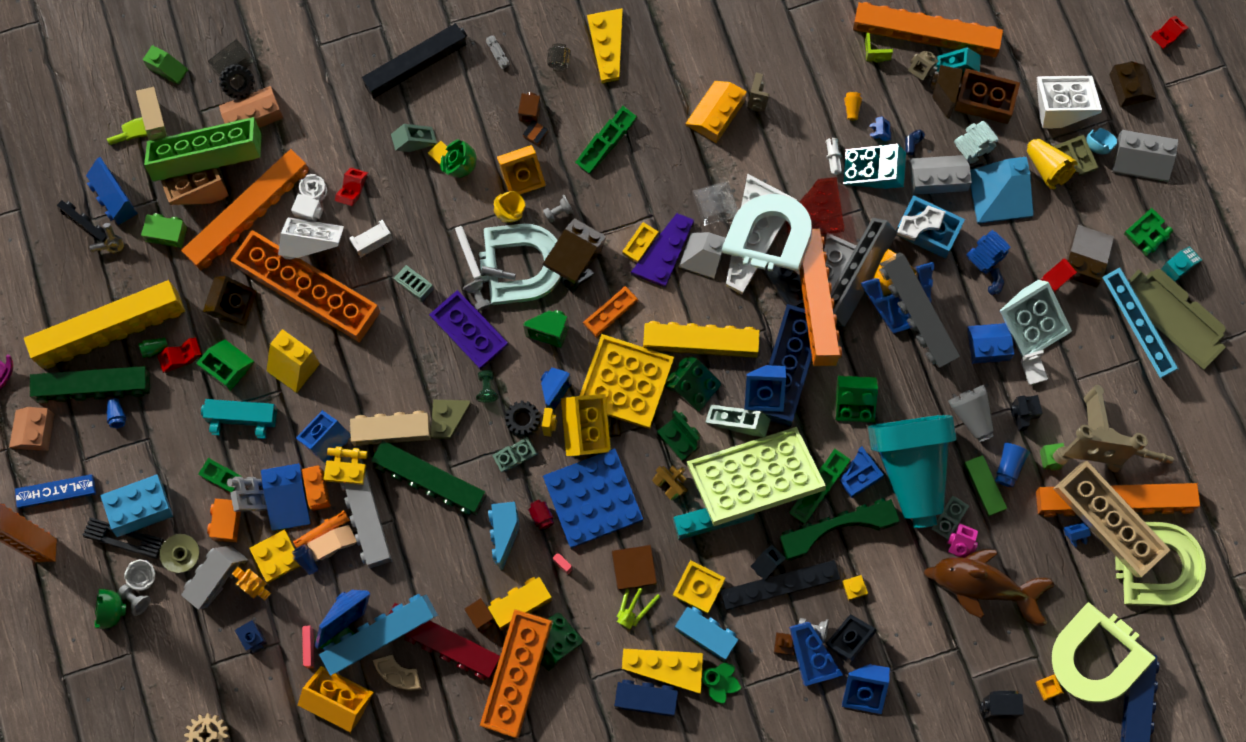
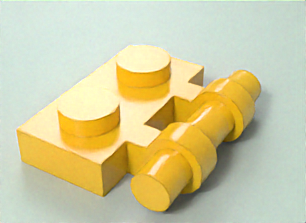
M337 446L336 448H328L327 455L335 456L334 461L326 460L324 481L364 485L366 465L359 464V458L367 459V451H360L358 448L348 450ZM342 457H351L352 463L341 462Z

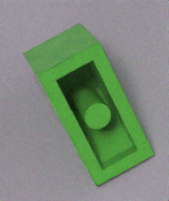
M153 45L143 58V62L149 70L177 84H180L188 71L187 67L169 53Z

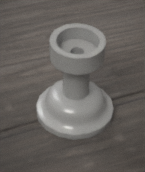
M565 195L560 200L561 205L552 210L549 208L543 210L550 223L555 221L554 217L562 212L574 215Z
M483 279L473 281L463 287L464 291L474 294L477 301L475 304L477 311L491 305L488 299L484 300L480 292L483 287Z
M124 584L117 593L122 600L127 599L132 603V615L138 616L142 614L149 606L151 598L149 596L136 597L132 593L133 589Z
M804 618L799 620V624L807 622V619ZM829 619L820 622L819 626L811 624L823 643L826 641Z

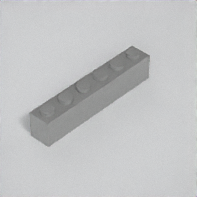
M342 457L341 462L352 463V458ZM359 458V464H364L363 459ZM365 471L364 485L340 483L342 491L346 490L347 497L344 499L347 508H351L353 514L350 516L352 526L357 528L358 534H355L358 546L361 545L363 552L360 553L362 562L367 564L369 568L392 562V558L368 475Z

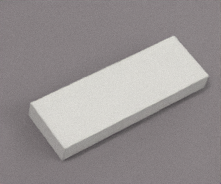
M456 227L455 231L474 281L482 279L463 227Z

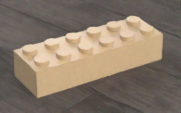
M1088 461L1081 462L1053 488L1135 577H1142L1170 551L1168 546Z

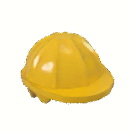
M515 191L499 194L494 200V213L502 222L518 221L522 218V213L526 206L525 201Z

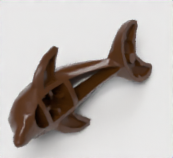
M982 549L971 553L965 558L950 557L942 559L934 567L924 570L926 577L935 580L941 587L956 594L960 604L969 614L979 618L985 616L978 599L1017 602L1021 615L1027 622L1035 626L1047 624V620L1039 610L1037 600L1044 592L1053 588L1055 583L1051 579L1044 577L1031 579L1019 587L1004 573L986 564L998 554L996 550Z

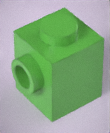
M1064 443L1043 446L1040 450L1043 470L1051 469V471L1062 469L1064 465L1058 464L1054 460L1053 453L1058 448L1064 447Z

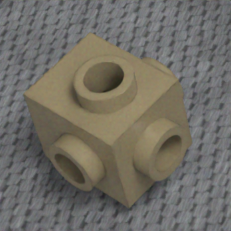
M923 51L920 54L916 53L910 62L911 66L908 71L915 77L925 80L929 76L932 77L935 71H937L938 67L936 65L939 60L928 51Z

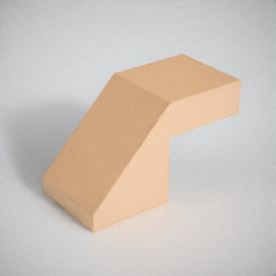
M347 525L333 529L309 542L307 545L310 547L314 560L319 561L331 557L340 549L355 545L357 541L350 526Z

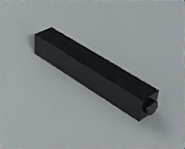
M456 23L362 76L364 86L373 99L466 46L467 34L462 27L459 28Z

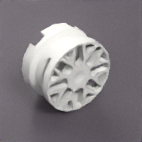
M309 174L303 180L301 179L299 190L302 195L319 200V202L325 199L327 187L321 177L316 176V174Z

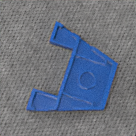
M932 262L915 267L918 280L930 302L931 287L933 286L932 273L934 270V263ZM878 278L861 282L863 289L892 333L910 328L907 319H909L908 315L902 313L897 304L900 300L892 294L883 296Z

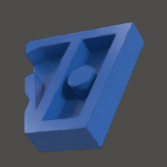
M860 447L847 472L844 473L840 480V484L849 496L853 498L883 479L884 474L865 449Z

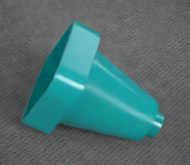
M936 415L868 426L871 450L879 452L904 518H912L914 528L937 525L936 515L944 513L949 442L957 440L953 416Z

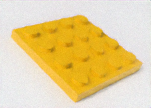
M602 334L579 396L606 394L608 416L650 429L674 357Z

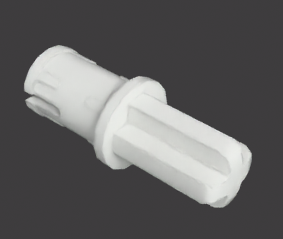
M829 138L826 140L827 159L829 160L831 173L839 175L842 172L838 139L832 138V145Z

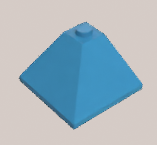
M1027 157L1006 159L970 170L972 181L970 188L977 224L1033 217L1031 178Z

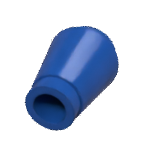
M113 398L108 400L107 423L111 428L123 427L126 417L119 399Z

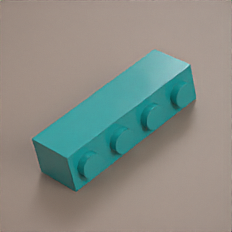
M704 508L673 517V522L678 540L753 520L755 513L714 526L707 509Z

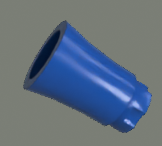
M1004 443L995 482L1009 488L1014 487L1015 481H1017L1030 451L1015 444Z

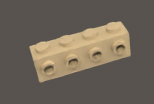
M414 411L413 414L397 412L392 416H386V414H376L374 417L358 415L354 419H350L351 442L354 446L381 444L382 440L387 443L431 440L430 417L424 411Z

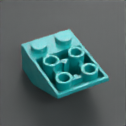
M899 144L846 149L843 184L883 189L904 187L906 152Z

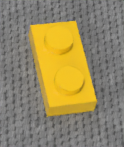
M642 222L622 251V254L638 263L659 232Z
M545 408L542 430L544 436L551 437L552 431H556L557 427L556 415L553 414L552 408Z

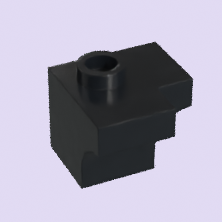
M1038 395L1017 396L1012 406H1010L1011 415L1016 419L1018 431L1027 430L1030 426V420L1038 419L1043 414Z

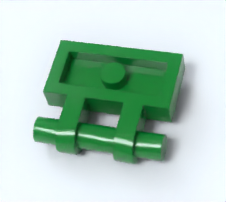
M1151 208L1126 230L1124 235L1137 247L1143 242L1146 247L1142 250V253L1148 256L1151 252L1154 253L1162 242H1166L1174 230L1170 226L1164 230L1161 225L1165 220ZM1153 232L1157 234L1154 240L1149 237Z

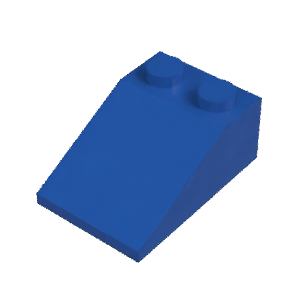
M300 463L261 470L263 491L272 531L311 525L301 471L304 468Z

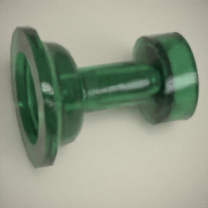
M485 370L478 373V380L483 384V389L476 396L478 402L489 403L499 398V395L493 389H490V381L494 379L492 371Z

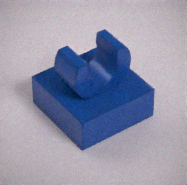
M883 116L876 118V123L870 124V127L876 129V132L871 133L870 136L874 139L881 138L883 141L891 140L890 122Z
M1083 522L1064 527L1065 535L1070 539L1074 547H1077L1076 541L1078 539L1087 544L1086 537L1091 536L1090 529Z

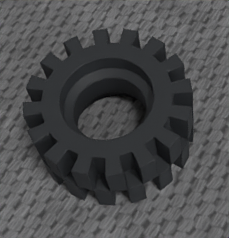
M236 64L226 67V70L221 72L222 76H219L221 90L231 98H246L247 94H251V89L254 90L253 84H255V81L253 80V74L241 65ZM234 75H240L244 80L242 87L239 89H234L230 84V80Z
M523 400L520 401L521 403L514 402L513 406L510 405L505 416L508 430L514 436L518 435L520 438L522 436L526 438L530 434H535L534 431L539 429L538 426L541 423L540 414L534 404L531 405L529 401L525 403ZM524 412L530 416V422L527 425L520 426L516 423L515 419L519 413Z

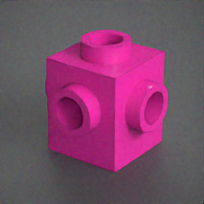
M959 523L956 532H952L948 539V544H951L949 552L962 558L970 555V552H975L978 542H975L978 531Z

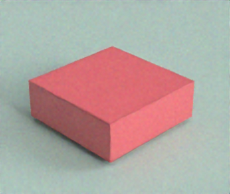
M559 553L553 557V562L567 575L572 571L571 564Z

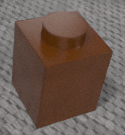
M530 92L521 94L518 110L519 121L532 122L534 120L538 122L541 105L540 96Z
M481 598L464 608L478 632L480 630L486 631L493 626L492 623L495 620Z

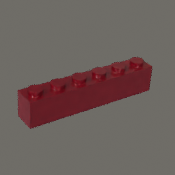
M430 620L403 635L405 636V641L413 645L416 642L423 645L421 649L432 654L435 651L440 654V659L448 663L452 660L458 663V668L466 672L468 669L474 671V676L485 681L486 678L491 680L497 669L500 659L499 655Z

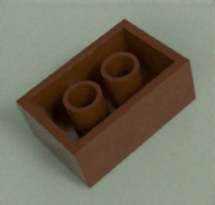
M966 68L954 110L1008 124L1013 114L1020 82Z

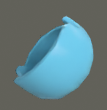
M1099 128L1095 132L1092 130L1086 138L1090 150L1100 155L1110 153L1117 144L1116 137L1103 128Z

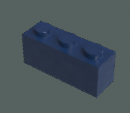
M622 680V683L618 682L614 707L616 709L674 717L678 691L674 690L672 686L662 685V688H655L652 683L643 682L641 686L635 685L634 681Z

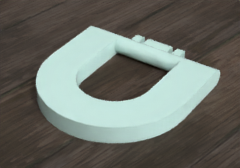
M780 194L756 197L745 203L736 213L723 244L722 253L744 258L743 265H748L749 261H751L750 266L764 270L768 265V271H773L774 266L799 271L812 236L810 216L805 207L791 197ZM778 216L788 221L791 226V232L781 257L745 249L755 224L762 218Z
M533 224L484 228L486 252H479V256L486 259H480L481 270L482 266L497 269L496 248L532 246L541 252L545 260L557 239L548 230ZM543 266L538 275L526 280L498 283L497 277H481L484 282H489L491 304L499 305L533 301L542 298L557 286L562 276Z

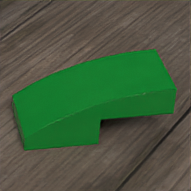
M210 458L206 460L198 473L199 476L230 493L235 488L228 486V479L242 477Z

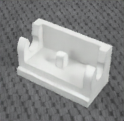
M383 220L379 221L377 226L357 237H350V241L360 258L393 240Z

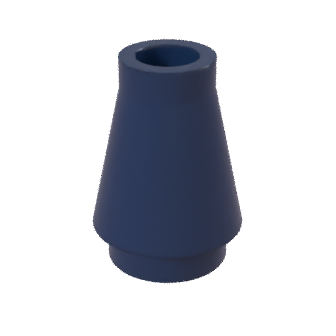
M304 544L292 552L293 559L308 575L318 570L310 547L307 548Z

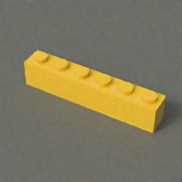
M650 321L644 325L643 347L661 352L758 357L759 330H755L753 327L736 329L735 326H725V328H718L716 325L702 327L694 323H689L686 326L679 325L676 322L660 324L657 321Z

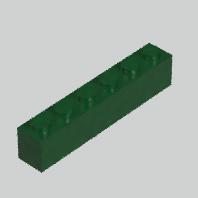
M145 366L30 374V397L36 403L41 404L48 403L49 400H55L56 402H66L67 399L84 401L86 398L93 397L94 399L101 400L107 396L124 398L125 395L142 397L144 394H150V371Z
M383 440L371 460L376 470L382 473L387 471L392 474V478L400 482L403 479L409 482L408 485L416 490L421 488L426 491V495L434 499L439 497L443 499L442 502L450 507L455 505L461 508L460 511L468 516L471 514L477 515L487 496L484 490Z

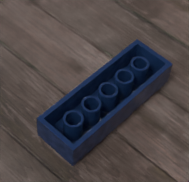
M789 304L786 306L769 362L771 366L786 367L784 412H761L770 418L771 422L791 427L812 354L805 309Z

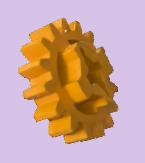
M237 566L232 572V575L239 579L236 585L252 598L258 595L265 601L271 594L264 588L267 583L250 569L244 572Z

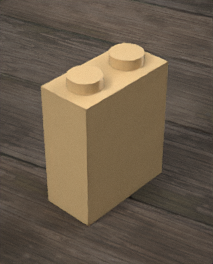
M155 88L137 90L136 95L148 140L167 137Z

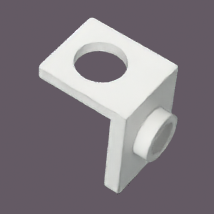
M1043 350L1027 354L1021 360L1029 385L1048 379L1041 361V356L1044 353Z

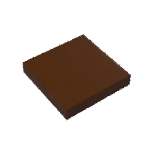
M651 545L612 551L618 590L657 584Z

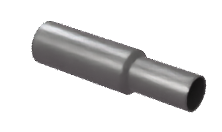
M482 266L481 274L515 280L516 274Z

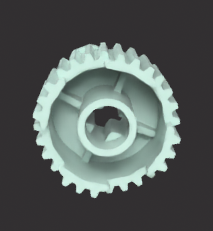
M982 121L977 125L973 123L966 128L967 133L955 139L954 143L971 164L979 160L978 156L991 152L996 147L995 142L999 139L988 124Z

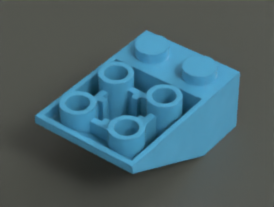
M515 502L491 504L492 510H488L489 522L494 527L493 530H490L491 542H493L496 548L492 549V556L495 565L498 564L500 570L505 566L520 529L518 509Z

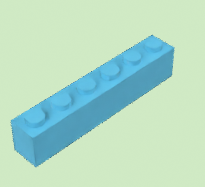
M1118 268L1103 277L1105 283L1159 377L1162 379L1179 370L1122 269Z

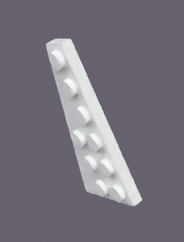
M747 174L741 207L748 201L762 195L780 194L788 197L791 196ZM768 216L759 220L752 230L745 249L766 254L786 220L778 216ZM732 255L726 286L743 294L758 268L750 266L751 261H749L748 265H743L744 258Z

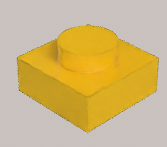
M862 575L842 581L848 601L868 594Z

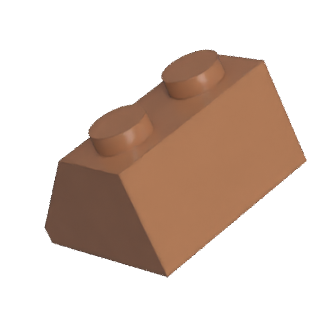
M26 407L16 410L9 448L48 451L55 414L48 408Z

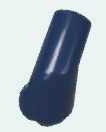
M922 130L913 131L906 137V155L915 154V145L925 137V133Z

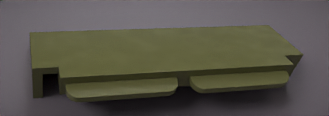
M1138 269L1128 280L1152 323L1202 369H1205L1226 348L1219 341L1224 336L1225 326L1198 302L1195 301L1189 304L1186 301L1188 293L1161 269L1151 271L1147 276Z

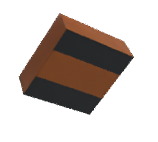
M532 120L523 133V137L539 146L548 133V129Z

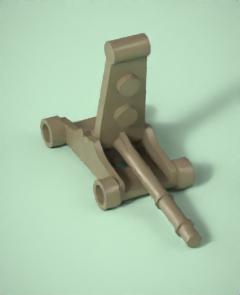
M1095 385L1084 396V401L1087 403L1088 425H1082L1077 429V438L1068 447H1060L1053 453L1054 460L1061 465L1066 464L1070 458L1106 463L1107 467L1113 472L1120 471L1124 467V463L1133 454L1142 458L1157 460L1161 463L1172 464L1174 461L1172 456L1144 448L1147 446L1148 440L1143 434L1136 433L1133 437L1119 434L1113 428H1109L1103 400L1104 389L1100 385Z

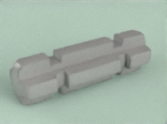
M495 36L488 37L486 39L487 45L491 48L490 50L499 62L500 67L505 69L510 65L509 60L499 43H497Z

